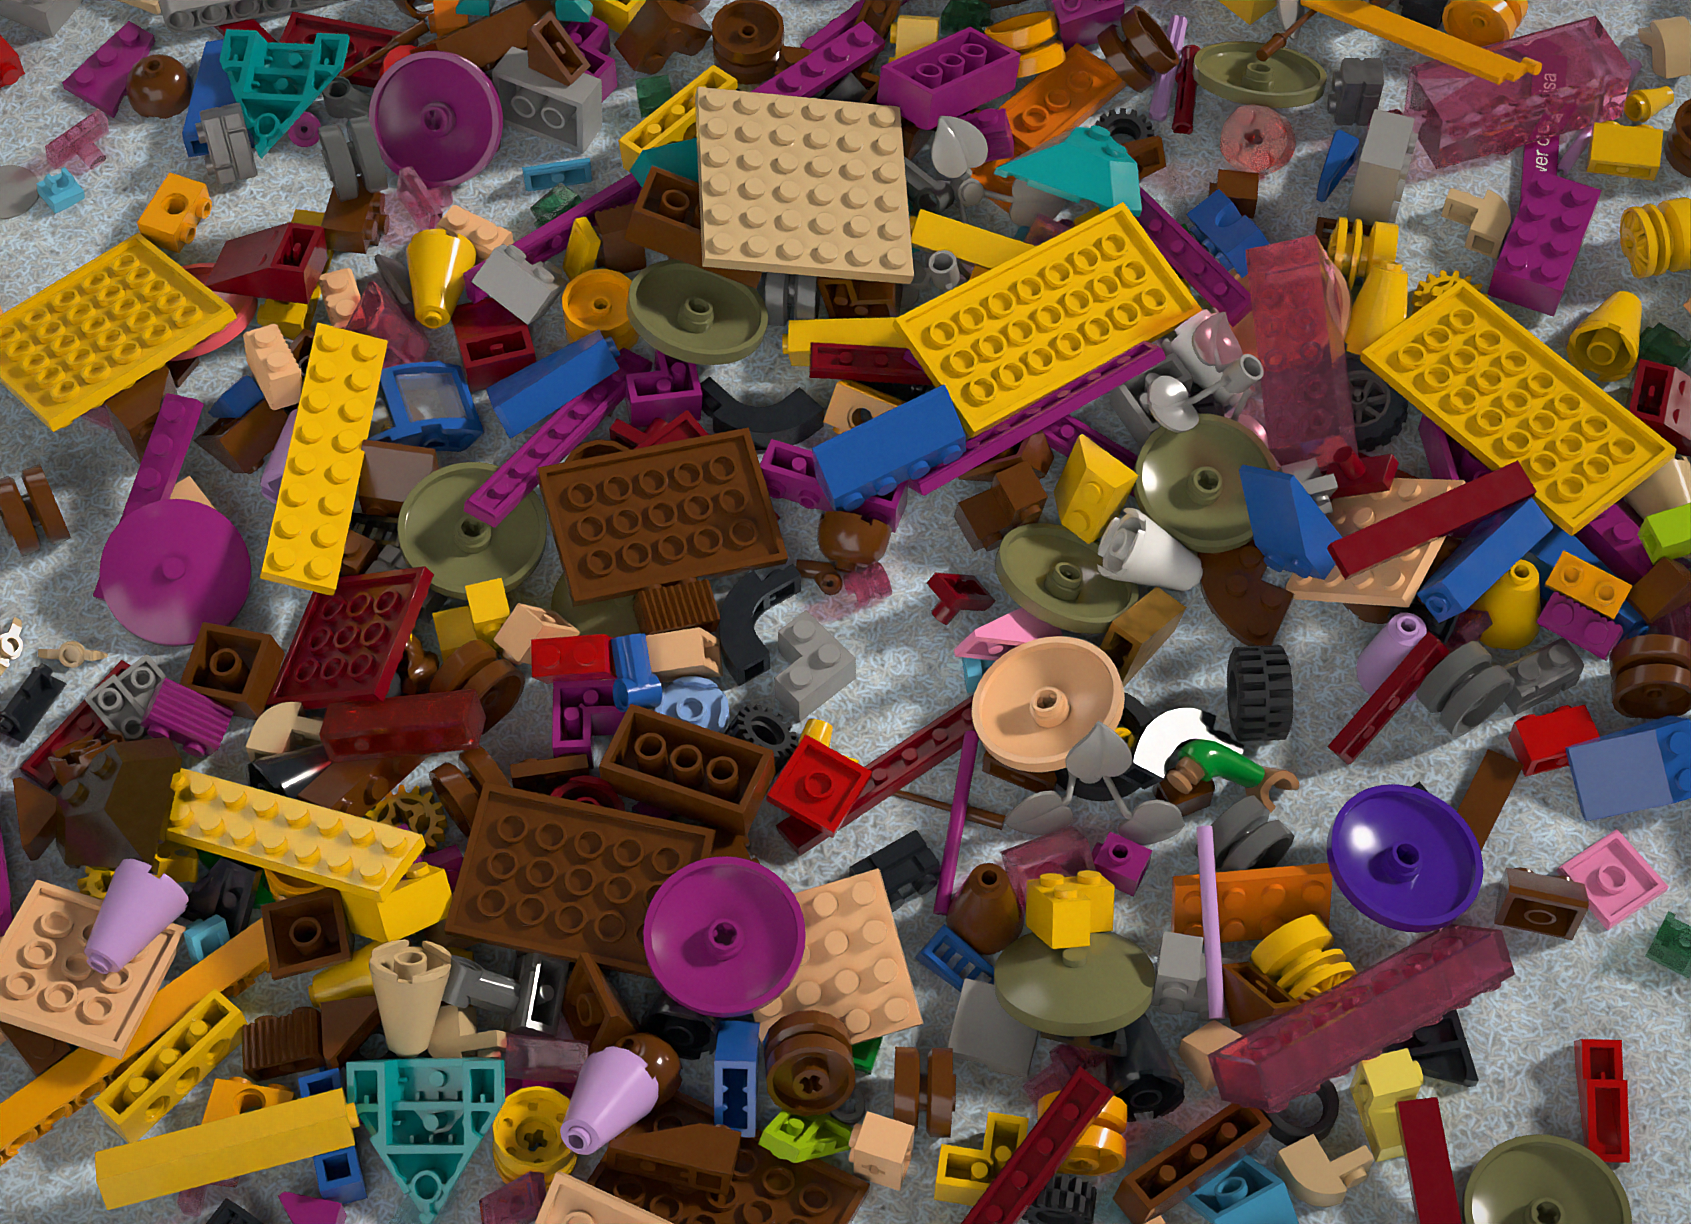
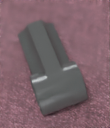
M336 76L322 91L326 111L331 117L350 119L367 115L369 120V105L372 96L352 88L350 81L345 77Z
M904 156L907 198L913 202L915 212L918 214L919 210L923 209L939 215L948 209L955 200L952 186L944 180L935 181ZM931 195L936 199L937 204L932 200Z
M457 955L451 956L452 966L442 997L444 1002L461 1008H467L471 1004L507 1016L512 1010L516 1009L520 999L521 987L517 980L486 971L479 964Z

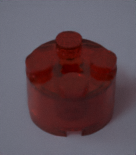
M1259 104L1238 107L1227 118L1220 134V152L1228 163L1240 171L1259 173V176L1269 175L1285 167L1292 158L1296 146L1295 134L1287 117L1274 109ZM1255 136L1263 139L1261 145L1253 142Z

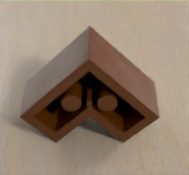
M646 0L613 45L634 71L654 75L664 67L665 62L673 52L688 56L698 54L711 37L712 29L692 6L673 0Z
M357 176L359 195L357 198L340 202L334 186L332 188L321 224L324 227L326 249L366 254L369 245L378 246L381 235H387L390 218L384 212L385 194L380 193V191L371 194L365 189L360 176Z
M817 276V283L830 319L899 317L903 292V285L901 283Z
M1028 460L996 473L990 489L958 502L954 518L974 552L985 548L986 551H992L1000 547L1003 538L1011 530L1022 525L1038 523L1048 496Z

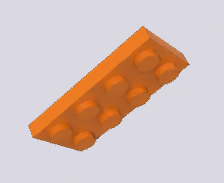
M1076 43L1065 52L1066 59L1063 63L1041 72L1000 106L998 110L1001 108L1006 109L1013 140L1029 151L1049 139L1079 127L1125 88L1126 83L1111 66Z
M1318 863L1216 872L1220 943L1265 939L1283 925L1310 914L1319 915L1329 929L1333 878L1329 864ZM1200 875L1173 876L1171 932L1203 937L1204 945Z

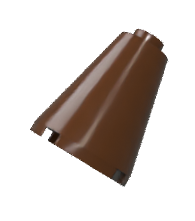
M983 863L972 870L951 899L946 914L947 926L980 955L988 956L1003 951L1009 944L1018 939L1024 926L1023 909L1010 879L1002 867L993 863Z

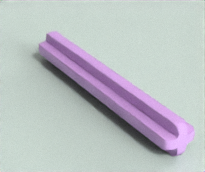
M1173 15L1170 18L1167 36L1180 60L1188 20L1184 16ZM1178 65L1165 75L1160 73L1157 75L1149 110V118L1152 120L1165 121L1167 118Z

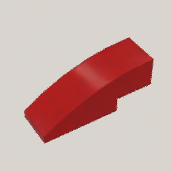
M1622 1040L1574 1041L1575 1069L1584 1147L1592 1151L1604 1162L1630 1163L1628 1081L1623 1080Z

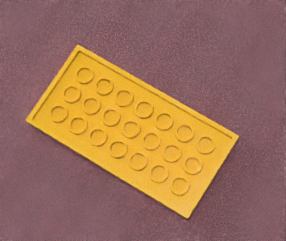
M1122 202L895 318L892 326L934 386L937 388L945 384L960 423L972 439L1145 340L1152 343L1171 333L1182 323L1203 310L1131 211Z
M1464 279L1361 351L1360 361L1492 471L1518 460L1537 491L1532 497L1548 518L1570 536H1573L1671 461L1677 450Z

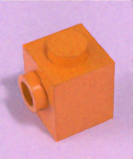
M433 0L434 13L428 14L431 34L437 33L438 38L469 24V15L456 14V6L459 0Z

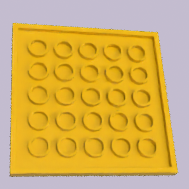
M137 232L0 315V382L52 432H55L60 428L69 426L73 423L74 419L90 409L101 406L106 399L119 391L130 388L137 380L148 373L162 368L172 358L182 352L193 349L198 342L209 335L222 331L227 324L237 319L233 308Z

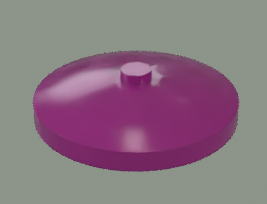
M425 51L400 59L382 75L373 91L369 105V122L383 162L397 176L420 187L431 189L449 188L473 179L488 166L500 144L503 114L500 100L493 84L486 74L474 63L454 53Z
M166 499L149 503L125 517L109 536L102 552L99 569L100 585L104 599L118 622L136 637L155 645L168 647L193 645L202 622L228 627L244 607L249 595L252 579L250 556L237 528L217 510L205 504L185 499Z
M728 856L696 861L670 876L654 895L647 910L643 930L646 960L658 985L678 1004L699 1014L712 1017L746 1015L762 1009L776 1000L789 987L799 970L806 939L805 922L801 907L787 884L774 872L756 862Z

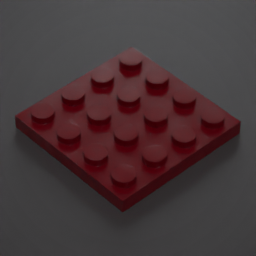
M426 566L352 575L338 577L333 596L313 591L265 705L271 708L285 702L302 703L303 709L306 710L384 702L398 664L403 657L410 634L415 627L422 604L427 597L434 574Z

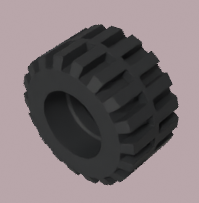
M1281 645L1234 647L1230 654L1227 667L1228 712L1232 731L1240 742L1285 740L1288 737L1293 720V682L1289 659Z

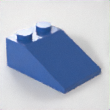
M1242 465L1239 469L1253 537L1256 547L1265 556L1264 562L1266 565L1277 572L1285 570L1293 572L1302 578L1310 576L1325 580L1336 565L1327 547L1331 542L1342 538V536L1294 475Z
M1666 716L1565 747L1581 813L1586 822L1674 804L1691 798V722L1688 718Z

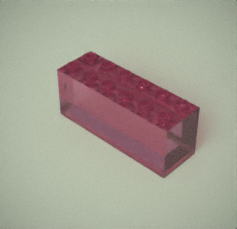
M1596 15L1481 47L1519 63L1525 57L1542 63V69L1538 75L1527 72L1515 82L1505 80L1498 85L1438 60L1409 67L1404 114L1407 117L1415 118L1413 131L1418 134L1419 142L1436 169L1488 156L1510 148H1517L1542 139H1549L1574 130H1581L1594 125V122L1601 123L1622 117L1632 70Z
M1315 234L1250 248L1245 251L1257 355L1264 370L1263 377L1260 380L1268 449L1280 466L1316 458L1319 470L1325 471L1328 469L1329 463H1335L1333 456L1341 447L1350 446L1357 455L1358 450L1335 268Z

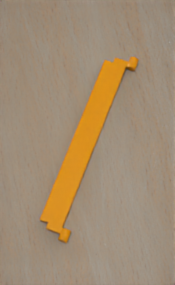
M1300 0L1302 6L1498 85L1505 80L1515 82L1527 72L1538 75L1542 69L1541 62L1528 57L1523 58L1520 63L1362 0Z

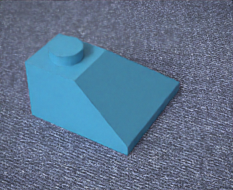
M1248 1155L1182 1200L1211 1224H1299L1285 1182Z

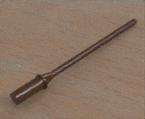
M1310 9L1285 32L1275 33L1266 44L1257 50L1256 57L1258 60L1264 62L1280 48H1284L1288 37L1314 16L1317 11Z
M421 20L400 34L393 35L385 47L338 76L347 78L387 54L390 50L400 45H408L430 31L424 20Z
M902 790L892 795L951 812L952 804ZM968 803L965 820L1002 830L1006 816L970 806V803Z

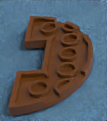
M1254 539L1230 551L1219 553L1198 552L1197 557L1201 560V567L1203 569L1200 580L1201 592L1212 614H1215L1219 621L1227 628V631L1244 645H1273L1292 603L1294 593L1262 580L1268 565L1264 562L1265 556L1256 547Z

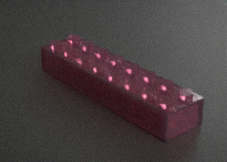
M1450 924L1438 929L1208 1054L1207 1057L1221 1100L1239 1104L1245 1108L1262 1109L1266 1113L1282 1111L1289 1106V1101L1300 1095H1308L1318 1091L1321 1083L1330 1078L1348 1074L1352 1070L1351 1066L1362 1060H1370L1380 1056L1383 1048L1392 1043H1400L1410 1039L1413 1036L1412 1032L1423 1026H1430L1440 1022L1443 1019L1442 1015L1447 1012L1467 1007L1472 1003V998L1479 994L1499 989L1502 981L1515 975L1502 930Z

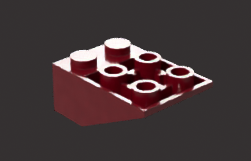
M288 222L227 240L205 286L215 292L308 304L328 259L324 227Z
M491 297L482 299L475 304L469 302L456 305L450 321L470 393L485 390L487 387L537 362L527 324Z
M1639 359L1630 382L1625 408L1677 449V454L1691 457V377L1676 367Z

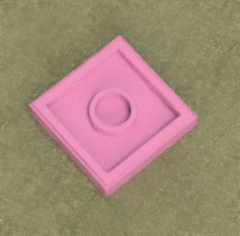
M1618 829L1560 866L1557 870L1560 876H1566L1574 882L1585 884L1589 899L1588 909L1607 930H1610L1665 893L1669 888Z

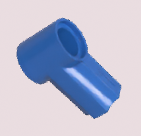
M638 633L610 639L617 675L612 689L616 708L620 712H626L630 704L646 709L660 706L662 702V686L658 677L652 674L645 634Z

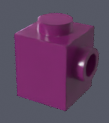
M1109 832L1103 844L1100 842L1095 844L1088 863L1093 865L1092 871L1101 873L1104 878L1114 885L1115 889L1134 897L1150 865L1153 850L1113 832Z

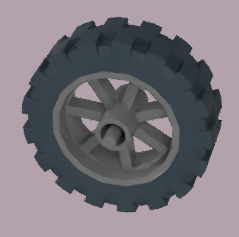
M1353 357L1344 359V363L1339 365L1334 363L1328 367L1326 374L1322 373L1318 377L1317 387L1313 386L1311 410L1316 428L1320 430L1322 436L1341 446H1350L1356 451L1366 449V452L1376 450V446H1386L1391 442L1393 435L1396 437L1402 430V423H1406L1408 400L1360 360H1353ZM1356 386H1365L1364 389H1354ZM1373 388L1382 393V395L1368 398ZM1345 390H1348L1349 399L1338 397ZM1386 403L1381 413L1370 407ZM1333 405L1348 407L1338 416L1333 411ZM1353 416L1356 419V424L1346 422L1345 420ZM1369 416L1373 418V420L1362 423V420L1367 419Z

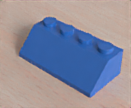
M944 384L812 447L816 480L834 511H852L860 507L866 499L877 494L881 496L890 493L897 487V484L910 478L912 480L919 479L926 475L931 468L941 463L949 464L956 461L966 452V435L950 394Z

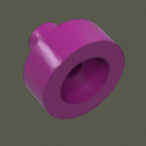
M304 111L287 130V133L295 145L310 147L319 141L318 127H321L315 115Z

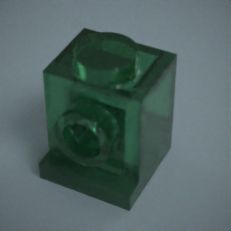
M950 0L941 13V34L947 36L949 31L955 34L968 27H972L985 34L986 28L994 23L990 19L991 5L980 0Z
M668 75L635 79L637 102L641 118L648 117L672 97Z
M559 182L530 207L537 220L534 222L536 229L582 203L583 201L579 194Z
M1660 322L1654 328L1648 326L1640 335L1638 359L1673 366L1679 370L1691 359V339L1687 341L1679 333L1669 329Z
M1668 911L1645 957L1689 979L1691 976V926L1674 918L1676 914Z

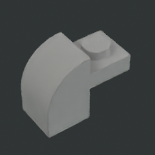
M1316 458L1280 467L1278 472L1294 475L1325 515L1334 512L1329 499L1338 488L1334 473L1321 476Z

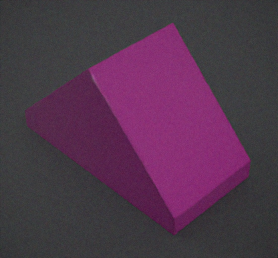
M286 1191L278 1195L292 1224H345L347 1215L342 1203Z

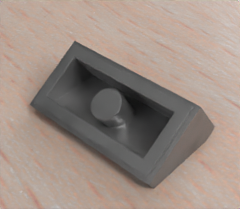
M381 254L375 255V264L386 286L408 320H416L409 271L399 261Z

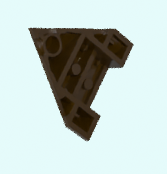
M162 737L112 743L104 752L97 754L89 766L76 779L69 781L63 787L61 793L56 797V846L65 865L75 869H79L82 865L89 866L93 870L115 872L124 859H135L151 865L152 867L148 873L157 875L160 861L155 858L158 850V844H162L165 841L175 791L170 788L173 774L180 772L182 758L169 738Z

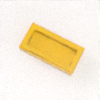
M587 217L575 219L562 268L570 281L579 274L593 270L601 241Z

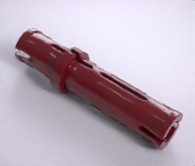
M1186 45L1181 49L1180 68L1176 71L1175 81L1178 85L1171 127L1173 133L1190 135L1193 132L1197 86L1199 84L1192 75L1194 57L1201 50L1196 45Z

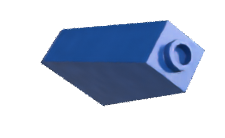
M224 39L205 43L182 131L188 158L210 154L207 142L200 144L195 123L201 122L200 112L210 108H220L224 105L237 103L230 86L232 85L227 73L223 70L219 61ZM247 129L251 148H255L252 134Z
M598 329L487 387L486 391L493 410L509 439L517 436L619 370L620 368L615 358L621 354L612 337L604 339Z
M1530 497L1480 522L1416 594L1438 623L1462 613L1554 526L1533 498Z
M1554 525L1521 558L1533 564L1538 570L1540 597L1546 601H1549L1555 591L1545 587V583L1563 550L1617 577L1574 535L1570 536L1558 525ZM1624 600L1613 620L1616 625L1620 624L1623 628V634L1616 645L1624 640L1646 635L1649 630L1647 622Z

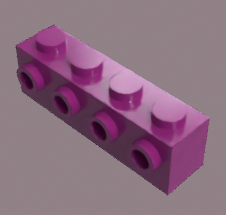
M771 439L760 463L769 496L775 499L783 498L799 503L807 509L834 511L816 480L812 451ZM908 480L897 484V487L886 495L880 496L877 494L866 499L857 509L852 511L844 510L842 512L862 515L861 520L871 525L873 519L889 525L892 528L891 532L895 533L907 506Z

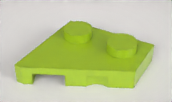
M782 1110L765 1128L758 1145L770 1150L774 1156L780 1159H787L793 1163H798L851 1150L849 1140L853 1128L827 1114L801 1116Z

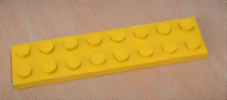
M317 322L260 579L330 596L334 595L365 453L361 450L363 439H368L388 344L387 340Z
M181 768L180 772L173 774L170 788L175 791V796L166 832V840L382 903L426 847L422 834Z

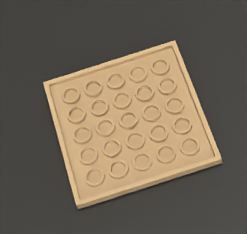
M697 87L695 107L703 267L911 284L914 270L900 107Z

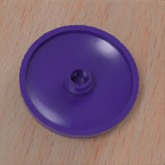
M1396 784L1379 785L1365 789L1354 795L1344 804L1334 818L1328 832L1327 860L1338 888L1356 909L1383 926L1414 933L1430 932L1444 928L1459 919L1471 906L1479 893L1483 879V860L1475 835L1457 811L1440 798L1424 790Z

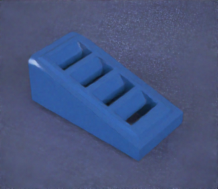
M1336 130L1319 179L1316 200L1325 202L1354 164L1360 143L1358 138L1342 130Z
M249 375L242 376L218 398L208 413L213 418H240L264 398V394Z
M945 924L937 930L915 956V959L959 992L962 991L964 980L958 975L969 962L975 968L966 979L975 980L981 972H984L988 977H991L988 983L994 985V967ZM944 943L949 949L939 959L934 953ZM957 952L962 958L951 969L946 964Z

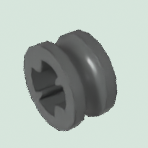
M854 1088L848 1099V1102H851L852 1099L857 1102L854 1105V1113L846 1114V1110L841 1113L835 1109L830 1111L831 1117L848 1126L858 1123L865 1114L863 1094Z

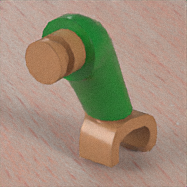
M1197 739L1186 743L1177 753L1180 760L1175 766L1177 771L1171 770L1167 774V779L1173 787L1184 794H1188L1192 790L1191 784L1197 785L1200 780L1207 782L1213 777H1219L1245 787L1246 796L1254 795L1270 813L1276 808L1269 798V790L1272 785L1284 790L1299 789V781L1292 772L1260 766L1229 747L1207 739Z

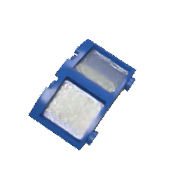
M437 360L408 363L382 369L367 440L435 449V452H461L468 449L484 433L461 366Z

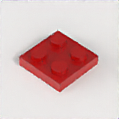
M805 734L768 792L766 801L827 836L834 838L870 780L872 771Z

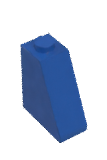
M720 1021L714 1060V1125H725L734 1131L742 1132L741 1137H755L760 1022Z

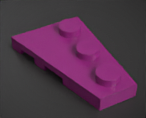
M128 21L62 82L64 89L114 118L119 110L118 107L122 99L127 95V76L133 65L141 58L147 57L156 42L154 35Z

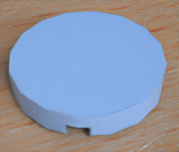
M698 676L681 677L674 680L673 684L669 685L666 689L664 687L662 689V702L660 706L654 708L655 712L722 734L725 732L729 722V705L725 693L723 694L718 689V685L713 681Z

